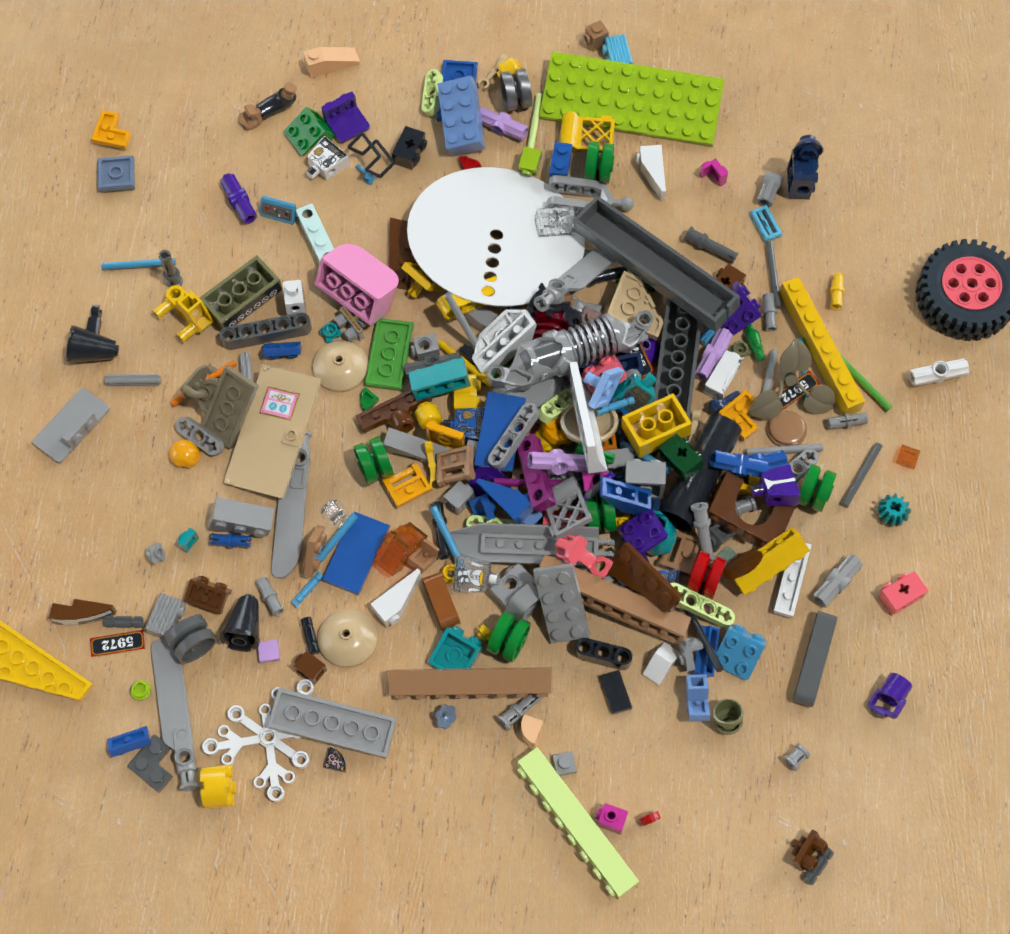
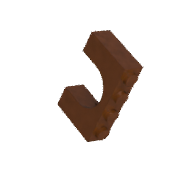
M726 472L720 477L708 503L707 514L708 518L711 519V523L723 526L727 532L736 533L744 541L754 543L759 548L784 533L795 508L792 506H770L762 524L751 525L744 522L737 514L735 508L736 497L744 480Z

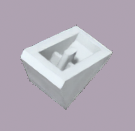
M664 642L653 655L643 676L660 686L677 661L680 652Z

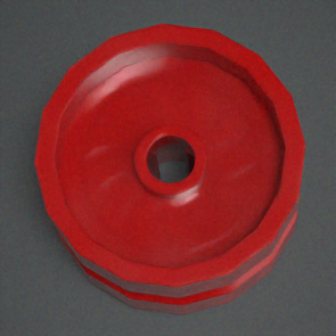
M700 551L696 562L692 566L687 588L698 593L701 584H704L705 587L702 595L713 600L726 559L717 556L714 558L712 566L709 567L710 554Z

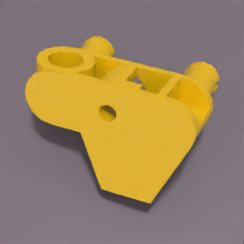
M180 285L169 287L164 296V301L152 310L153 314L160 320L172 309L188 323L186 327L176 333V336L182 343H185L195 333L201 334L204 329L214 323L202 300L192 291L187 293Z

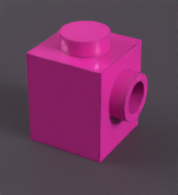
M604 803L603 809L599 807L595 817L598 820L597 826L621 835L628 811Z

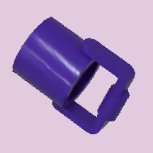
M890 673L882 687L875 691L868 702V706L875 714L896 719L904 708L906 697L913 686L903 676L897 673ZM880 698L888 705L896 708L891 712L888 709L875 706Z

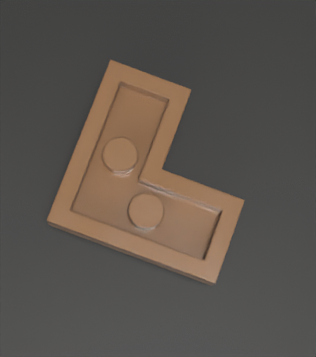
M317 525L307 542L305 577L312 578L315 571L319 570L320 560H318V554H320L322 545L325 546L327 534H324L325 526Z

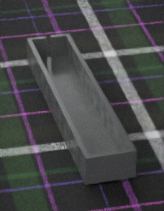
M598 195L573 219L576 233L630 272L640 277L644 282L715 333L727 321V317L730 318L740 307V295Z

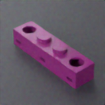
M530 434L521 442L518 452L531 507L538 512H542L556 505V500L548 470L528 468L529 452H543L540 438ZM543 492V496L539 500L538 493Z

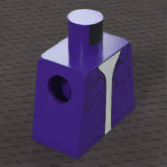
M790 464L763 472L760 476L759 484L751 485L752 496H763L767 506H796L801 496Z

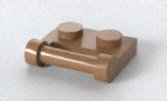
M467 445L437 453V484L439 487H445L449 483L467 479L470 481L475 479L472 446ZM464 468V472L446 476V472Z
M676 531V540L681 542L674 562L668 561L670 553L662 554L656 566L669 570L678 569L680 574L689 576L700 548L699 538Z

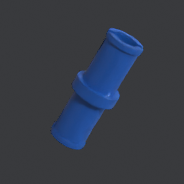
M212 533L210 537L218 539V541L210 540L211 546H227L228 548L251 547V543L243 542L244 540L252 541L251 535Z

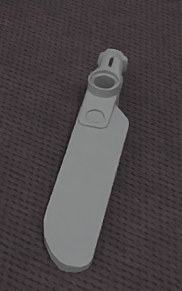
M597 247L594 248L559 279H551L542 295L534 299V305L537 310L544 312L549 309L550 305L562 303L564 296L568 292L584 289L612 265L615 260Z
M306 431L297 459L305 457V460L295 463L284 499H278L271 571L272 575L279 579H284L292 573L301 556L308 475L311 465L309 439L312 437V433L310 431Z
M157 639L152 643L151 651L162 737L164 743L175 751L177 773L181 778L180 791L189 792L198 789L199 786L195 779V772L197 771L183 665L175 656V650L169 647L165 639ZM184 756H190V760L188 762H181V759Z

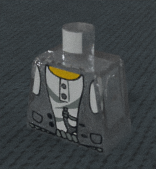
M464 554L456 555L452 593L486 592L489 589V584L499 585L500 574L491 572V563Z

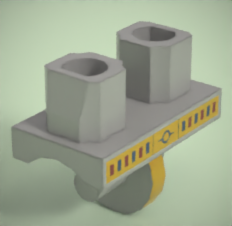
M345 306L341 307L340 314L334 318V323L339 329L345 325L350 327L343 331L344 336L349 342L356 338L361 341L365 338L361 327H365L366 323L353 312L351 315Z

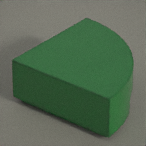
M365 387L361 392L360 403L363 411L374 407L379 402V398Z

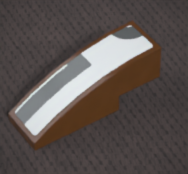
M74 599L72 606L53 603L49 619L53 624L81 625L104 620L105 616H114L117 610L110 604Z

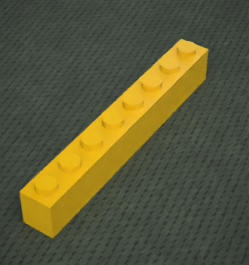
M797 277L783 282L780 296L802 338L805 339V344L827 386L833 390L835 401L843 416L845 413L851 415L861 411L865 400L800 278Z

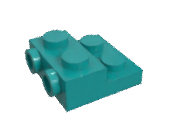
M455 625L453 628L447 627L428 663L438 669L471 668L477 661L484 646L480 645L482 642L480 639L474 636L470 638L463 634L465 631Z

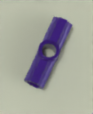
M227 173L223 175L220 182L227 193V198L232 208L236 209L243 224L254 222L257 214L250 203L247 192L244 188H241L234 174Z

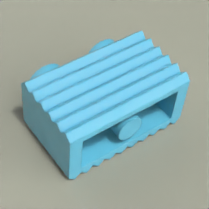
M625 34L605 38L602 52L603 55H607L606 60L633 64Z

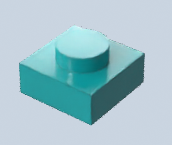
M189 528L179 537L178 544L186 553L199 539L196 531Z

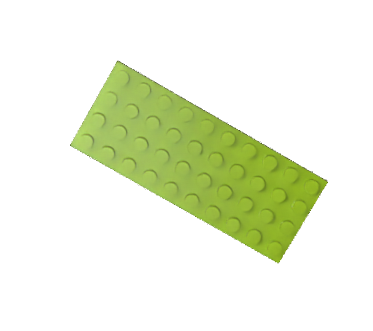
M552 51L539 119L562 122V116L567 112H575L579 117L601 118V115H607L615 119L614 131L713 147L725 79ZM583 122V126L594 127L591 123ZM603 124L600 128L610 130L611 124Z

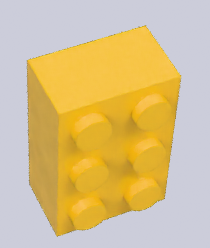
M673 393L622 416L621 428L638 457L641 458L658 450L663 443L676 433L681 438L691 435L692 423Z

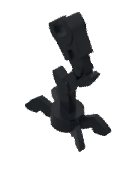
M540 283L539 291L530 299L527 305L528 309H524L529 312L532 318H534V311H537L534 299L542 295L545 290L543 283ZM571 302L549 306V309L545 311L551 319L553 313L565 312L569 327L573 329V322L578 321L580 325L583 322L576 309L571 307Z

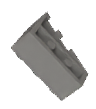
M216 497L210 509L207 531L247 534L256 537L268 536L272 527L274 509Z

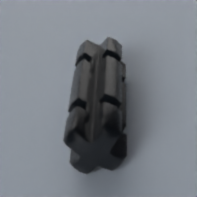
M304 617L301 619V623L304 628L308 652L316 655L320 651L318 644H316L317 639L311 617Z

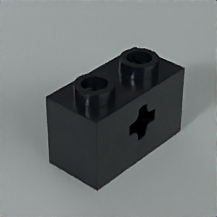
M405 126L392 152L395 165L413 170L415 164H418L420 161L421 151L425 150L427 146L425 132Z

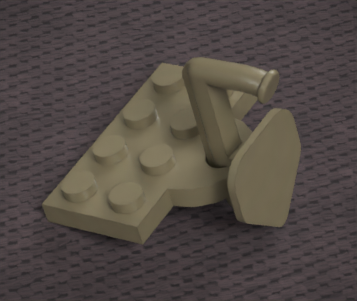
M209 363L208 366L203 365L197 368L180 390L186 400L197 399L200 408L206 413L202 426L219 437L224 445L231 449L237 441L259 385L229 365L224 367L221 377L205 380L208 373L212 374L218 370Z

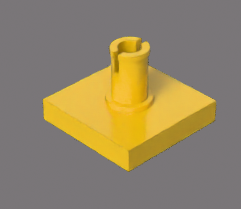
M405 262L401 267L415 280L407 291L412 297L417 298L423 288L427 291L444 292L445 289L429 278L418 263Z

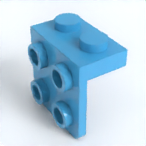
M731 624L716 655L724 670L744 680H748L767 641L758 633L754 632L752 634L746 631V628L740 624Z

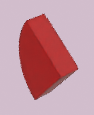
M468 156L459 157L463 170L481 168L479 161L468 158Z

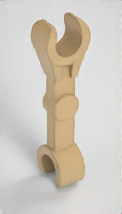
M505 54L500 56L496 67L491 70L487 78H482L478 81V88L482 84H486L484 91L489 90V82L497 76L496 72L499 71L498 64L508 59L509 56Z
M695 409L692 414L691 435L688 440L691 448L696 443L697 427L701 414L700 410Z

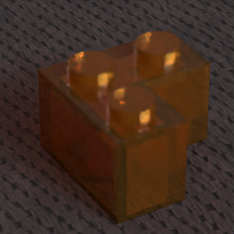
M411 522L400 525L396 530H391L384 538L386 541L376 553L378 556L374 563L391 576L399 573L404 568L408 557L420 547L422 540L426 539L428 535Z

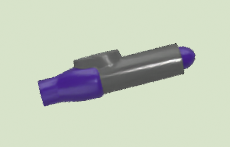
M611 471L604 477L613 479L615 475ZM600 481L585 493L584 500L593 498L600 491Z

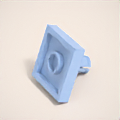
M619 367L603 371L601 378L592 372H588L584 382L596 388L588 406L596 409L609 404L625 370Z

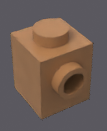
M599 20L585 27L584 39L593 52L602 48L605 38L609 37V32L602 21Z

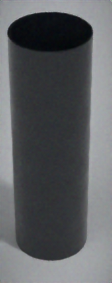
M711 414L692 448L693 451L697 450L703 457V468L686 482L678 476L660 510L674 527L680 531H692L695 518L691 505L707 502L722 472V469L710 467L709 458L713 450L731 454L742 433L741 427L726 416Z

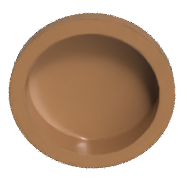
M781 411L778 416L769 420L767 434L769 439L777 446L800 445L806 437L807 426L804 419L797 413Z

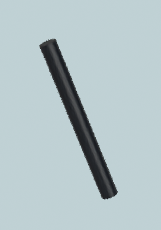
M683 609L685 614L691 617L690 623L702 642L703 648L716 672H721L724 668L695 614Z

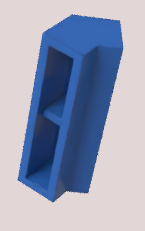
M701 625L717 654L720 629L711 625ZM704 648L696 650L693 675L707 674V678L714 677L715 668Z

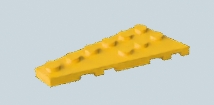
M0 621V680L80 702L85 698L94 686L91 682Z

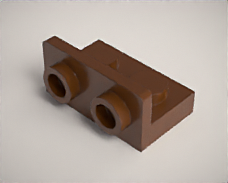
M205 576L190 579L184 602L219 615L222 614L227 597L232 593V589L227 588L228 585L221 582L212 583Z

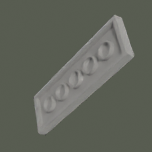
M279 688L267 728L386 759L397 718Z

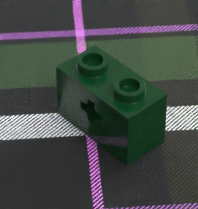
M677 433L659 447V456L684 482L703 468V457L697 450L693 451L689 442L684 437L681 438Z

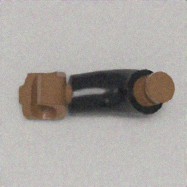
M287 82L284 88L279 89V91L256 104V107L252 104L244 105L245 111L239 114L241 125L245 126L248 130L255 129L262 123V119L291 107L297 97L295 94L297 90L295 84Z

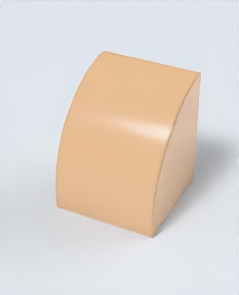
M524 714L521 722L522 737L530 747L535 748L543 727V721Z

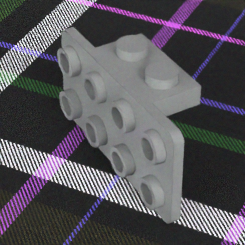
M81 388L33 439V444L56 462L62 463L109 412L110 408L88 390Z

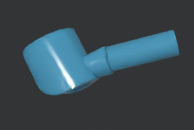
M357 164L356 168L365 175L363 180L371 185L375 180L374 175L367 173L364 168Z

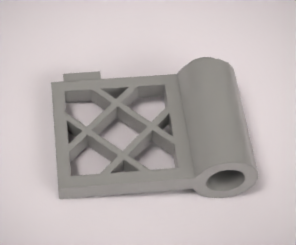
M574 475L552 486L556 505L546 509L552 524L549 529L553 538H562L593 521L584 500L582 488ZM543 492L539 493V500L542 498ZM579 498L576 507L570 506L574 499ZM563 508L559 516L553 515L552 511ZM567 510L574 511L571 518L564 517ZM579 512L585 513L586 517L581 520H575ZM561 522H567L566 528L559 531Z

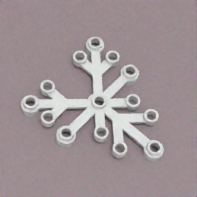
M308 679L299 681L297 693L310 696L314 691L312 682ZM308 686L310 689L308 692H303V687ZM279 687L274 688L271 692L274 702L276 699L274 694L278 691ZM262 704L259 707L263 728L245 716L242 707L238 705L232 706L228 710L229 719L233 723H242L257 735L241 738L233 733L227 725H222L218 729V734L221 738H227L228 740L218 742L213 738L206 739L202 745L203 751L208 756H214L221 750L230 749L227 753L223 754L221 761L224 765H233L234 757L243 746L261 744L266 747L268 765L260 776L254 779V785L257 789H264L270 777L271 786L268 788L267 795L272 802H280L283 800L285 792L279 785L278 775L283 778L286 784L294 783L296 777L292 771H287L276 763L274 747L290 757L295 767L299 769L306 768L310 761L308 754L304 751L296 752L281 741L288 738L299 740L303 737L267 728L272 712L269 704ZM263 708H269L267 713H262ZM235 713H241L239 718H234ZM223 729H228L226 735L221 734ZM272 735L273 738L271 741H266V736ZM211 745H215L214 751L208 750ZM230 756L232 758L231 761L226 763L224 761L225 758ZM299 758H305L303 764H299L298 760ZM288 774L293 775L290 781L285 779ZM260 779L264 780L262 786L257 785V781ZM275 791L280 792V796L277 798L273 797Z

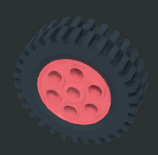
M962 239L959 245L957 240L952 241L950 246L948 243L943 244L941 249L938 247L929 256L921 271L915 291L917 293L916 302L920 301L918 304L919 311L924 309L922 313L923 318L930 317L928 324L932 327L936 323L938 325L936 330L938 332H941L942 329L946 330L945 336L950 337L951 333L956 334V340H960L962 336H965V341H971L974 336L975 341L981 340L983 335L987 339L991 337L992 333L994 335L999 333L1000 329H1003L1010 321V257L1005 260L1004 256L1006 253L1001 250L998 254L995 252L997 247L992 245L991 249L987 248L988 242L982 241L981 245H977V240L972 239L971 243L968 244L967 239Z

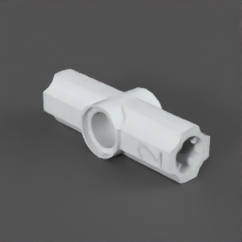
M964 358L949 362L937 361L934 365L910 370V381L914 387L929 383L940 384L947 379L968 375L969 365Z

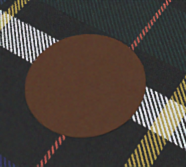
M751 550L736 556L724 568L723 576L726 579H736L748 574L759 565L763 557L762 553L758 550Z

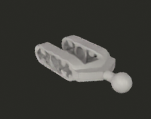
M553 175L549 178L548 187L553 192L596 197L598 195L610 205L618 206L624 211H630L634 206L633 200L629 197H624L621 200L613 199L607 186L595 180ZM552 196L547 199L546 210L553 214L576 217L591 201Z

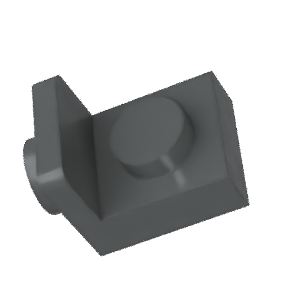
M719 524L710 527L713 552H717L721 545L732 539L736 533L727 532Z

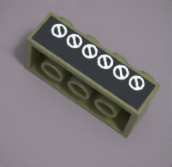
M256 255L202 295L200 299L214 322L222 330L225 327L237 325L283 289L280 279Z

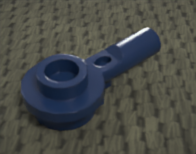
M739 391L727 395L724 399H713L708 403L709 407L707 410L711 411L712 414L718 413L740 395Z

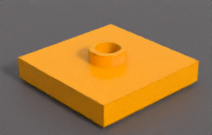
M431 421L427 422V441L450 449L465 446L463 432Z

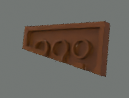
M390 217L389 268L398 276L397 288L407 290L411 276L401 267L405 262L415 263L416 261L408 242V221Z
M629 542L624 543L613 558V564L608 574L665 611H673L683 596Z

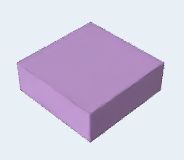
M278 640L259 643L260 664L280 661Z

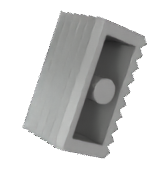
M160 593L145 627L146 632L165 639L169 630L185 615L186 607L183 601Z

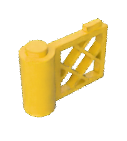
M567 112L562 116L560 142L572 144V153L588 151V146H581V141L586 137L590 141L600 142L605 138L610 144H613L615 119L607 115H601V118L579 117L575 112ZM583 122L591 123L594 127L587 132L583 128ZM603 124H611V129L606 133L600 128ZM597 129L602 136L594 140L590 134ZM600 146L599 153H602L603 147Z

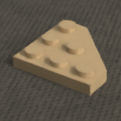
M623 271L607 313L619 320L632 323L639 312L644 310L651 312L654 320L646 334L647 337L657 340L664 322L661 316H658L655 304L650 294H647L642 279ZM640 319L642 324H648L646 320Z

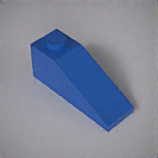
M601 477L600 497L621 512L637 516L651 509L650 490Z
M482 479L476 481L517 524H521L535 510L531 507L530 498L527 493L523 495L519 490Z

